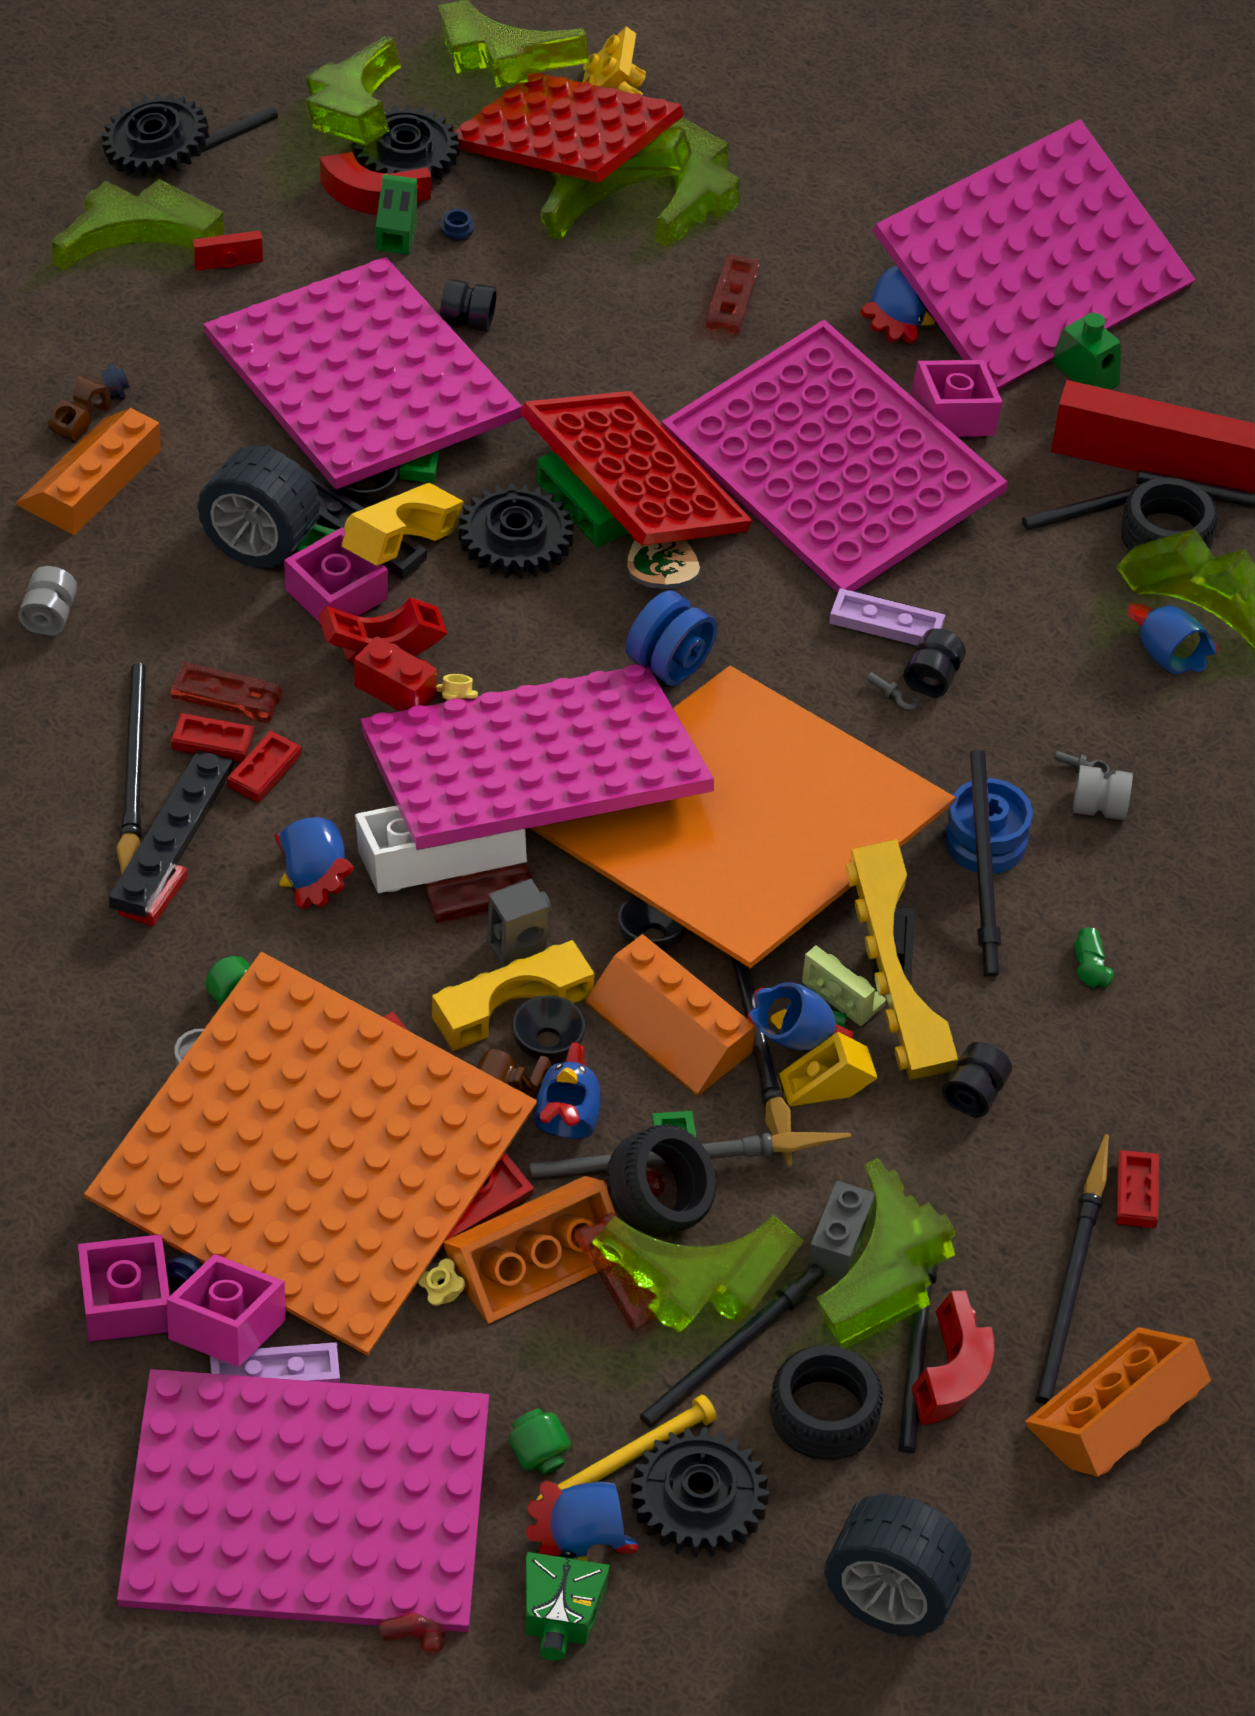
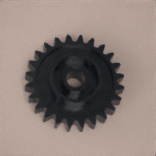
M156 94L154 100H149L146 96H143L142 103L139 104L135 101H130L131 108L120 107L121 115H111L112 124H105L106 133L101 134L102 146L109 164H114L116 171L124 169L126 176L137 172L139 179L146 173H150L152 179L155 178L158 172L168 176L169 169L172 168L178 172L181 171L180 164L191 165V156L200 157L201 152L199 148H206L207 143L205 139L210 138L209 126L202 108H196L195 101L193 100L186 103L185 96L174 100L173 94H169L165 99H161L160 94Z
M394 105L392 112H387L381 108L380 116L370 113L369 121H360V128L354 129L352 151L357 162L373 172L397 173L428 167L431 178L434 177L441 180L442 172L450 173L451 165H456L457 156H459L458 133L453 132V124H446L445 117L435 118V111L424 114L423 107L412 111L409 105H406L405 109L401 111Z
M509 483L508 489L503 490L499 485H495V493H490L484 489L482 490V499L472 496L471 506H463V515H459L458 540L461 541V550L468 551L469 561L478 559L479 569L488 565L492 575L498 570H502L504 578H508L511 572H516L519 579H522L526 571H529L536 577L538 568L550 572L551 563L560 565L561 556L569 555V546L573 545L574 521L570 520V510H564V502H554L553 493L542 496L541 487L536 488L534 491H529L528 485L524 484L518 490L513 483Z
M703 1427L700 1435L696 1437L689 1428H685L684 1438L682 1439L669 1432L667 1444L655 1440L653 1453L643 1451L642 1464L635 1465L634 1479L631 1482V1493H633L631 1506L634 1509H638L637 1522H648L646 1532L648 1536L657 1533L661 1534V1547L671 1541L676 1543V1554H679L684 1547H690L693 1557H697L700 1549L706 1548L709 1555L714 1557L717 1546H722L729 1553L732 1551L733 1540L744 1545L747 1540V1531L757 1533L759 1520H764L765 1505H768L769 1491L766 1490L768 1476L760 1475L763 1463L761 1461L751 1462L753 1452L751 1448L743 1451L738 1450L739 1438H735L729 1443L724 1442V1431H720L714 1438H711L708 1435L707 1428ZM693 1490H704L707 1493L697 1494L694 1493Z

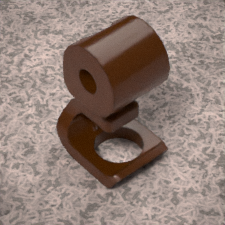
M82 375L76 376L77 382L73 392V401L68 402L62 399L53 409L48 421L49 430L75 442L89 428V413L92 411V406L103 411L108 410L111 406L109 388ZM99 394L101 399L94 397V395Z
M489 1049L483 1053L477 1068L536 1100L540 1086L551 1067V1063L547 1057L541 1056L529 1080L526 1068L520 1066L516 1068V1063L509 1054L501 1050Z

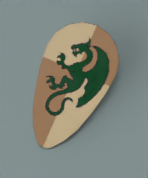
M686 540L642 546L634 541L628 555L627 572L630 578L638 584L650 588L673 589L690 585L696 581L700 573V566L694 551Z

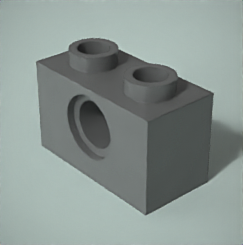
M532 879L489 894L487 941L503 967L517 959H525L543 952L547 947V938L550 937L548 914L552 911L551 903L544 891L539 892Z
M836 1180L811 1242L808 1269L815 1264L823 1270L825 1276L847 1282L872 1219L875 1192Z

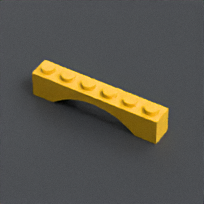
M894 839L852 849L850 863L845 864V872L849 886H856L859 899L855 900L858 920L860 923L866 922L869 936H865L869 959L876 958L879 972L874 974L879 996L886 995L889 1009L884 1011L887 1028L890 1033L896 1032L899 1046L894 1048L898 1067L900 1070L906 1069L909 1080L950 1072L956 1068L958 1057L949 1024L932 1011L915 993L903 973L896 954L893 936L894 913L897 902L905 888L907 878L898 840Z

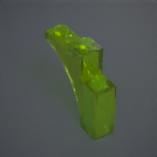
M470 0L438 5L441 33L456 74L489 68L494 84L498 88L528 82L527 74L589 63L587 36L584 28L560 31L520 29L498 23L486 17L471 4Z
M384 36L338 65L328 62L305 76L310 95L306 99L313 129L363 146L389 132L382 101L373 98L372 95L387 77L401 68L394 38Z
M682 117L645 146L666 166L676 186V193L671 203L657 217L655 241L667 246L673 240L681 239L690 226L696 221L702 222L708 213L719 218L727 210L733 211L739 204L741 197L739 194L740 178L727 171L729 166V143Z
M669 127L600 183L552 172L553 178L557 182L554 184L547 202L541 209V220L546 225L550 238H563L570 226L582 213L617 190L651 178L682 175L692 155L685 128Z
M158 179L149 188L144 189L139 197L108 181H104L95 190L89 192L84 199L85 213L80 215L63 233H59L52 241L53 262L56 267L65 271L77 261L95 252L131 243H165L193 249L192 239L224 235V212L161 179Z
M1196 529L1136 545L1117 566L1134 593L1138 595H1167L1198 605L1229 624L1255 649V562L1246 549L1214 557Z
M879 1158L864 1165L871 1190L875 1192L877 1203L875 1226L870 1241L860 1259L848 1274L824 1294L816 1297L824 1322L841 1348H848L930 1305L926 1287L930 1286L931 1283L925 1270L955 1255L951 1238L955 1236V1231L948 1217L945 1214L938 1216L930 1203L919 1207L912 1195L905 1197L902 1193L904 1187L894 1169L887 1171Z
M773 1214L750 1234L721 1245L695 1247L671 1244L637 1231L615 1215L592 1241L606 1259L618 1263L632 1275L638 1285L656 1294L647 1307L656 1313L660 1322L674 1328L679 1333L695 1319L708 1300L715 1305L716 1310L721 1315L740 1323L754 1310L804 1242L800 1236Z

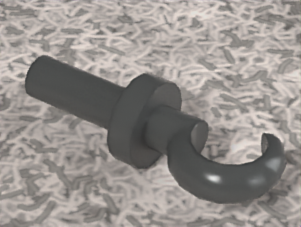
M872 672L868 675L866 680L883 690L886 699H889L891 696L895 698L897 706L902 710L911 711L917 707L918 702L916 698H913V704H907L902 700L903 693L897 689L898 684L893 681L889 684Z
M1057 750L1055 752L1054 759L1075 766V772L1079 771L1080 765L1101 766L1106 770L1103 773L1104 775L1110 772L1109 766L1101 760L1089 762L1086 761L1087 756L1080 754L1078 758Z

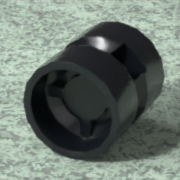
M448 279L442 295L440 317L447 324L461 326L463 322H467L469 328L489 331L496 308L497 288L476 284L473 288H470L468 282Z
M933 628L927 630L922 635L915 648L916 652L911 656L904 669L903 677L911 690L932 698H938L948 691L955 673L959 670L965 658L966 648L961 639L952 632Z
M983 1042L971 1043L967 1046L956 1068L952 1070L942 1088L943 1098L953 1109L973 1118L985 1116L995 1102L998 1092L1002 1090L1013 1069L1011 1061L1006 1054L991 1044Z

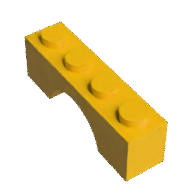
M426 483L352 513L344 525L345 536L342 547L378 566L397 557L404 534L417 535L434 541L452 534L455 531L464 501L431 483Z
M573 940L561 945H552L543 952L525 959H517L505 967L490 973H481L472 980L454 987H446L432 995V1019L452 1051L488 1038L489 1019L492 1013L503 1003L517 998H535L545 995L559 996L572 1003H576L586 999L592 991L595 973Z

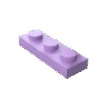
M840 588L830 613L829 624L918 645L922 635L927 630L943 628L945 614Z
M337 1342L258 1348L240 1367L210 1356L211 1374L340 1383Z

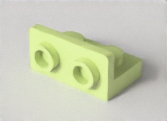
M816 945L805 954L802 983L815 990L817 994L839 1011L846 1013V1016L859 1026L864 1025L885 1006V997L879 996L878 992L875 991L865 978L855 975L843 966L834 955L827 954Z

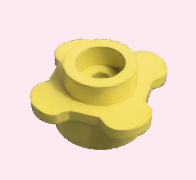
M445 675L443 677V684L437 685V691L442 692V697L446 701L478 697V692L472 690L473 679L467 675Z
M450 1259L441 1260L438 1267L433 1268L430 1272L425 1271L418 1281L420 1287L427 1290L429 1294L427 1299L434 1306L454 1301L465 1287L464 1279L457 1276L455 1272L456 1265ZM442 1279L445 1280L444 1283H442L441 1285H438V1282H439L440 1280H442Z

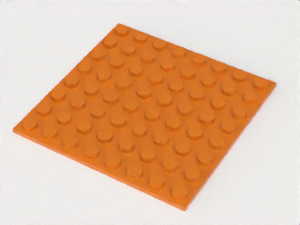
M728 666L673 708L714 778L713 792L531 827L529 829L744 965L752 968L851 888L847 880L845 864L850 863L852 849L897 839L899 847H902L956 802V797L736 668Z
M261 951L86 1190L84 1198L150 1235L162 1234L163 1242L184 1254L193 1256L202 1264L216 1254L285 1281L286 1311L369 1356L442 1247L443 1242L446 1241L536 1107L537 1100Z

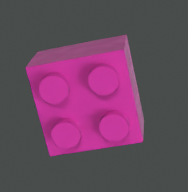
M984 360L917 362L910 395L957 437L995 436L1003 402Z
M343 527L284 560L285 590L319 623L318 615L326 606L359 616L388 599V569L383 564L376 566L342 547L345 536Z
M162 1234L78 1244L88 1342L168 1332L167 1299L170 1295Z
M214 1254L167 1299L168 1339L240 1367L286 1321L285 1281Z

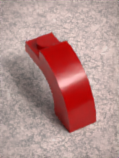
M353 152L320 157V182L332 198L353 210L367 214H378L383 174L417 179V203L431 200V174L428 167L397 173H377L361 166L355 159Z
M412 597L396 610L378 617H359L326 606L318 615L326 641L333 646L342 647L346 660L354 663V658L376 636L389 643L396 644L403 651L416 656L435 645L448 634L439 608Z
M951 1291L935 1311L946 1347L947 1364L939 1367H927L911 1386L921 1425L940 1422L957 1413L982 1385L992 1367L995 1347L992 1327H976V1312L970 1306L966 1291Z

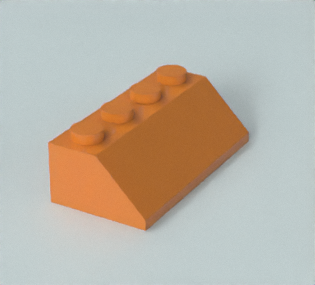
M132 408L104 418L16 502L17 506L75 535L161 451L160 423Z
M643 934L614 955L585 1000L587 1006L696 1096H699L753 1052L756 1026Z
M583 1176L443 1242L448 1259L452 1260L456 1265L455 1272L457 1276L462 1277L465 1281V1292L487 1324L631 1257L605 1182L588 1176Z
M1137 1327L1025 1420L1028 1429L1071 1470L1099 1477L1110 1471L1114 1463L1128 1451L1138 1447L1142 1439L1156 1427L1165 1424L1170 1419V1415L1183 1404L1193 1400L1198 1395V1392L1211 1381V1378L1194 1339Z

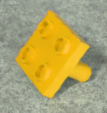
M625 27L617 35H611L604 47L597 54H591L585 61L583 70H585L583 82L605 88H615L618 91L638 93L642 96L643 93L636 89L643 83L646 71L632 63L636 33Z

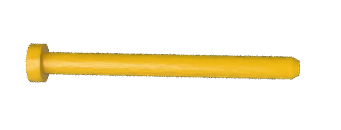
M701 1394L691 1401L692 1408L561 1482L558 1486L563 1490L574 1485L598 1482L641 1457L643 1451L650 1452L653 1450L655 1440H659L662 1443L667 1442L669 1432L677 1436L684 1432L685 1428H691L701 1421L705 1426L717 1420V1414L712 1403L705 1395ZM539 1495L536 1500L542 1499L543 1496Z

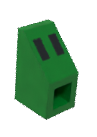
M383 174L376 221V250L409 255L417 228V179Z

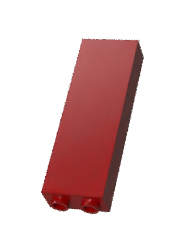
M1066 380L1059 403L1051 452L1135 472L1143 470L1255 493V423Z

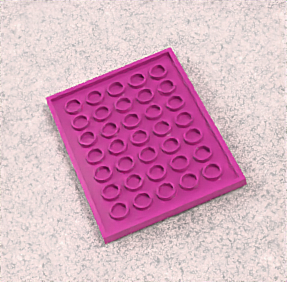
M1081 119L884 219L872 229L963 360H984L997 390L1051 362L1055 357L1053 353L1062 330L1087 314H1101L1105 318L1104 328L1109 330L1187 288L1196 280Z
M387 257L373 260L365 265L204 323V333L335 490L523 417L520 414L522 405Z
M826 320L820 321L662 421V425L708 474L837 593L840 588L853 592L1007 491V480Z
M637 664L608 672L596 671L587 676L571 679L559 678L553 682L540 685H523L517 689L503 692H486L474 699H450L445 703L430 706H413L409 710L393 713L381 712L372 717L360 719L363 736L393 801L399 809V814L404 820L416 850L714 791V778L650 668H644Z
M150 1369L117 1596L118 1607L469 1632L489 1394Z

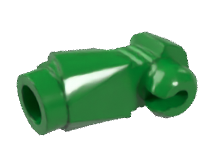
M1083 928L1078 931L1077 939L1073 944L1076 959L1079 962L1077 975L1081 981L1091 988H1095L1097 985L1102 988L1108 987L1113 981L1114 971L1110 967L1104 966L1105 955L1100 933L1094 928Z

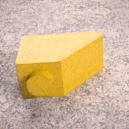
M840 1032L829 1037L779 1073L788 1105L791 1107L852 1097L877 1079L868 1047Z

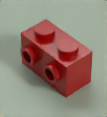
M376 636L354 658V686L399 711L409 710L411 707L418 705L428 706L437 697V668L427 661L418 659L403 651L396 644L389 643Z

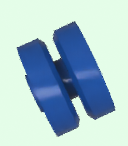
M668 590L652 599L636 618L626 640V654L629 659L644 668L649 667L653 675L665 684L677 686L704 663L715 642L718 624L714 617L700 608L692 607L690 601L677 592Z
M987 778L993 874L1014 868L1024 858L1033 810L1030 800L1021 789L1007 781ZM972 781L961 785L953 794L956 797V802L949 807L944 841L947 852L956 863L969 871L977 872Z

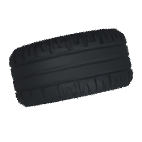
M1177 478L1151 479L1138 485L1129 494L1125 502L1121 521V536L1126 548L1136 558L1141 559V561L1147 564L1168 569L1188 567L1201 561L1212 547L1218 523L1217 508L1212 498L1193 483ZM1159 513L1172 514L1185 519L1194 528L1185 531H1168L1151 524L1145 517Z
M656 1125L626 1137L615 1148L609 1160L607 1188L609 1189L608 1193L611 1197V1202H613V1206L616 1208V1212L620 1214L621 1219H624L626 1224H629L631 1228H634L635 1231H639L641 1234L663 1237L689 1229L703 1220L712 1207L716 1195V1174L714 1173L715 1169L712 1165V1160L702 1143L683 1128L672 1125ZM650 1151L659 1155L669 1165L674 1174L677 1184V1200L673 1210L663 1206L655 1198L648 1185L646 1162Z
M826 1344L822 1346L816 1345L815 1347L809 1346L808 1349L803 1348L801 1351L799 1350L788 1357L774 1377L770 1399V1416L773 1426L784 1443H787L790 1448L793 1447L794 1451L806 1454L807 1457L812 1456L814 1459L817 1457L820 1460H830V1458L836 1460L837 1458L848 1457L865 1447L876 1433L883 1405L882 1385L877 1372L870 1366V1363L865 1361V1358L859 1357V1354L854 1353L852 1350L848 1351L847 1348H840V1346H826ZM830 1382L850 1391L858 1400L861 1408L849 1418L839 1421H823L804 1413L796 1405L792 1395L799 1388L807 1384Z

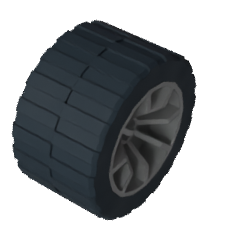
M248 446L247 448L238 449L234 454H231L201 490L199 501L197 502V510L199 511L200 523L203 525L206 535L210 537L218 549L241 564L263 569L264 567L273 568L278 564H283L284 560L291 556L315 526L320 516L319 507L321 504L320 498L317 495L318 491L311 482L309 475L294 460L289 459L279 451L271 450V448Z
M877 1494V1496L865 1497L861 1502H857L853 1506L825 1562L824 1576L827 1579L826 1583L829 1590L833 1592L834 1598L838 1603L842 1604L847 1612L862 1620L863 1623L889 1634L893 1633L907 1637L910 1635L922 1636L938 1630L940 1625H943L971 1567L972 1562L970 1558L972 1554L962 1532H959L957 1526L950 1519L943 1516L940 1511L927 1506L924 1502L916 1499L913 1500L906 1496Z

